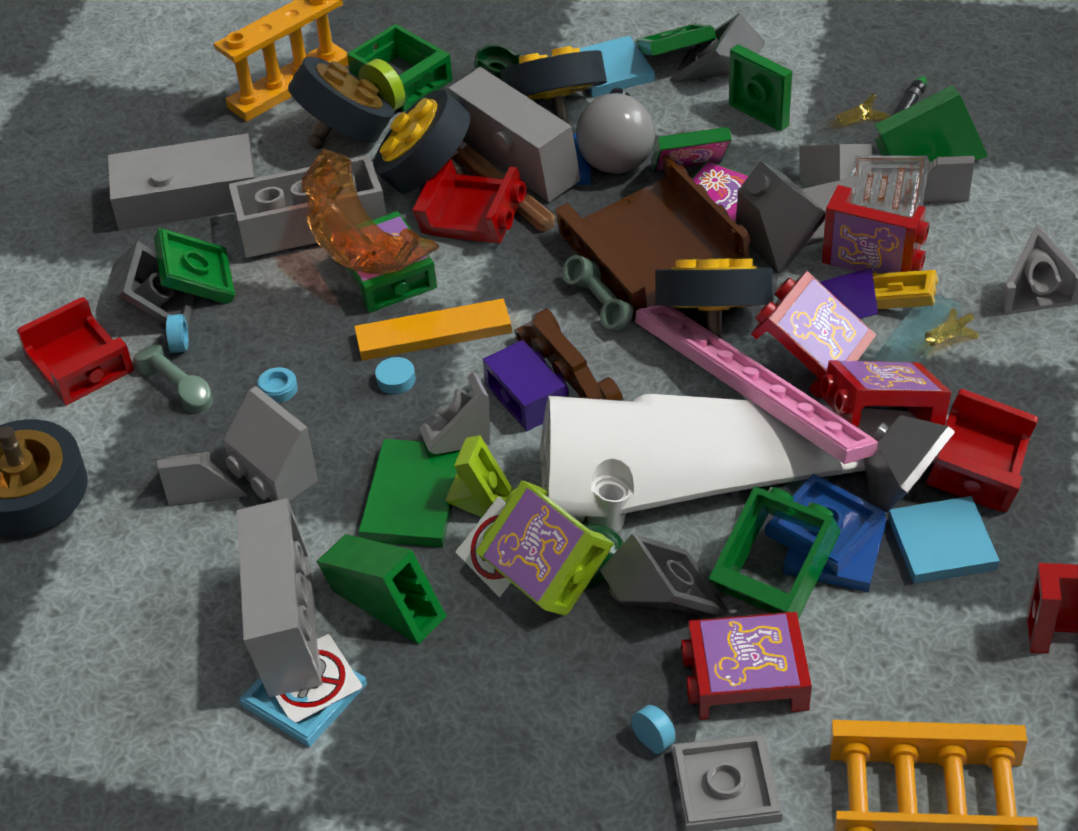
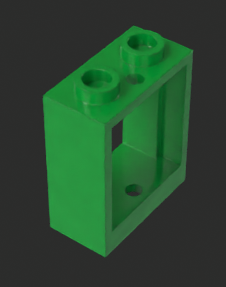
M394 24L347 53L349 71L358 78L360 68L374 59H381L389 63L400 57L414 65L399 75L405 90V102L399 109L404 112L425 95L439 90L453 81L450 54L397 24Z
M754 486L708 579L718 591L770 614L797 612L799 620L841 530L834 517H832L833 513L826 507L810 502L808 506H804L794 502L792 495L779 488L770 487L769 491ZM768 514L818 533L789 594L740 573Z

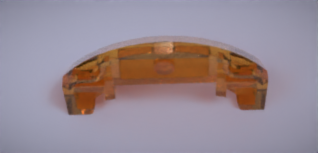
M322 149L303 176L302 192L307 193L309 212L305 216L310 230L321 248H324L331 255V258L341 265L364 273L388 274L400 271L438 250L439 245L435 241L421 238L410 229L404 228L399 233L400 235L394 236L391 233L384 232L372 221L358 198L352 176V161L347 156Z

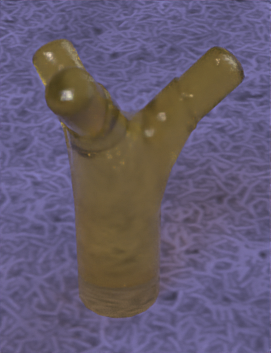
M872 93L859 106L836 114V121L843 127L863 119L885 120L892 115L871 109L874 106L873 102L877 98Z
M954 308L950 309L949 318L945 323L925 333L924 337L927 344L935 346L956 336H968L978 339V332L965 327L967 323L974 320V315L969 313L957 319V310Z

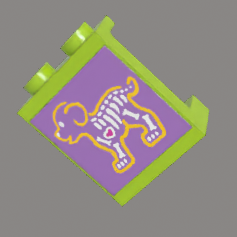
M521 480L518 487L509 494L506 505L494 524L485 531L483 541L475 552L541 608L553 613L567 615L614 543L603 534L591 531L547 497L548 492L542 487Z

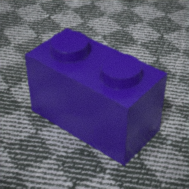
M524 340L483 358L485 385L526 432L543 424L548 396L566 397L569 394L568 386L560 374L555 375L546 365L541 353L538 351L534 352Z

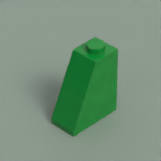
M953 85L874 125L879 134L878 137L874 138V142L883 158L888 155L890 158H924L923 163L933 162V159H936V157L974 156V160L988 156L964 101ZM891 159L895 165L922 163V160Z
M344 534L316 561L333 592L417 645L447 617L412 549Z

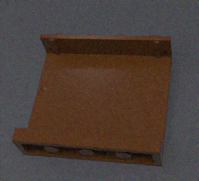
M667 154L662 156L664 178L584 218H581L569 203L555 209L559 234L579 256L595 262L599 267L602 282L618 300L633 306L632 316L636 318V310L656 305L655 270L671 269L675 267V260L749 259L748 245L751 240L744 226L737 225L729 217L724 206L721 204L717 205L709 197L706 189L701 184L697 185L689 177L686 169L682 165H677Z

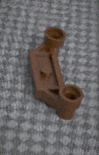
M545 308L532 315L531 321L514 330L517 341L524 340L529 347L533 346L535 351L540 352L544 359L547 358L552 364L555 374H560L565 382L570 384L578 393V398L624 401L619 387L612 378L606 377L596 382L587 366V360L563 335L558 321L549 309Z

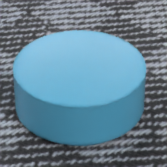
M183 314L168 315L166 334L169 350L171 353L186 352L189 344L186 318Z
M392 357L382 361L375 371L378 387L388 394L404 393L413 387L416 380L413 364L401 357Z
M277 367L263 372L257 380L258 388L277 403L291 399L298 389L295 374L287 368Z
M646 705L633 714L631 724L636 737L654 754H660L674 744V726L669 717L660 708Z

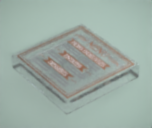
M855 155L852 177L858 176L852 192L851 204L913 217L918 205H923L930 164L928 157Z

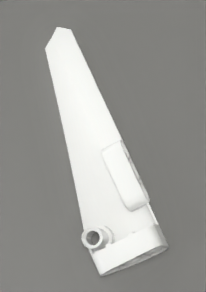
M643 394L633 401L559 396L547 397L540 441L542 488L548 492L547 497L579 522H583L585 516H588L589 524L606 525L614 529L615 532L621 530L624 526L626 513L712 495L752 489L754 486L764 487L806 480L813 474L819 477L865 471L863 459L843 464L750 400L662 394ZM825 406L832 412L836 413L830 406ZM862 408L858 429L871 436L882 422L890 427L899 415L917 418L910 411Z

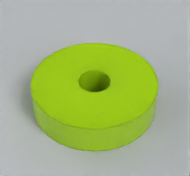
M374 59L360 68L359 79H365L374 84L379 89L378 93L390 104L393 111L403 106L405 102L403 84L396 71L387 62L381 59Z

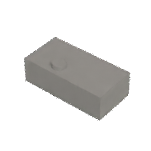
M481 67L448 87L449 94L470 113V124L463 140L507 173L509 167H517L521 179L524 180L526 187L547 202H550L581 180L572 126Z
M248 133L108 155L110 201L119 230L233 213L235 211L229 184L256 178Z
M369 155L229 184L246 258L322 241H331L330 235L386 215L383 191Z
M288 498L237 510L243 639L267 694L271 698L322 685L311 559Z

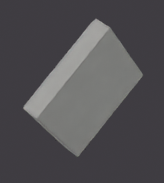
M764 733L672 744V757L686 831H708L782 822V810Z

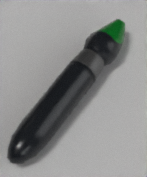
M925 76L919 77L911 83L910 90L906 93L893 115L917 103L920 95L926 89L927 78Z

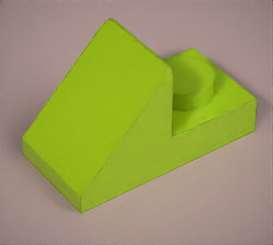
M481 435L467 437L454 465L457 474L447 494L446 502L482 518L497 497H501L506 502L513 488Z

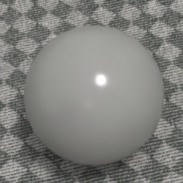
M607 94L593 100L581 113L576 126V142L583 158L595 169L609 174L626 173L640 166L650 155L655 142V125L650 112L637 99L625 94Z

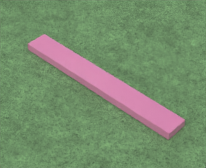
M654 305L636 310L635 323L843 464L876 455L878 442L874 438L674 307Z

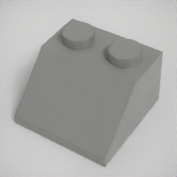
M257 386L251 388L223 439L228 456L225 458L226 465L235 477H245L261 499L269 498L272 501L288 498V501H290L318 481L308 428Z

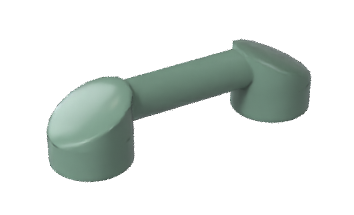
M579 255L569 257L562 270L564 281L579 288L589 289L602 303L600 320L605 328L616 332L624 330L632 318L633 306L618 300L602 282L599 267L595 262Z
M161 345L148 346L135 354L133 360L136 370L140 374L149 376L160 372L178 387L181 404L186 412L193 414L202 413L212 406L213 397L208 383L199 376L187 375L168 360L164 355Z

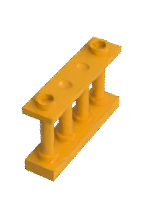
M294 0L213 43L215 50L235 64L240 90L225 98L227 108L247 122L289 99L292 96L288 90V85L306 57H315L327 62L336 61L344 67L348 66L347 52L332 42L328 19L329 12L343 5L342 0ZM315 20L319 47L306 54L301 27ZM289 34L293 61L279 69L274 42ZM262 49L267 75L252 84L247 56Z
M832 720L829 744L830 760L843 761L847 765L849 811H836L834 831H1037V817L1017 816L1011 769L1012 766L1022 765L1027 745L1026 726ZM868 761L891 762L895 765L898 813L869 812L866 763ZM938 763L943 767L947 814L918 813L914 764ZM963 765H987L992 768L997 816L967 815Z

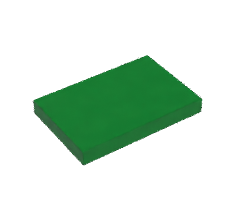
M383 439L359 529L360 538L382 543L443 547L452 505L446 502V497L457 474L454 465L460 450L434 455L428 451L423 441Z

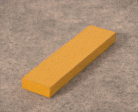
M504 298L354 326L361 361L512 333L511 321Z

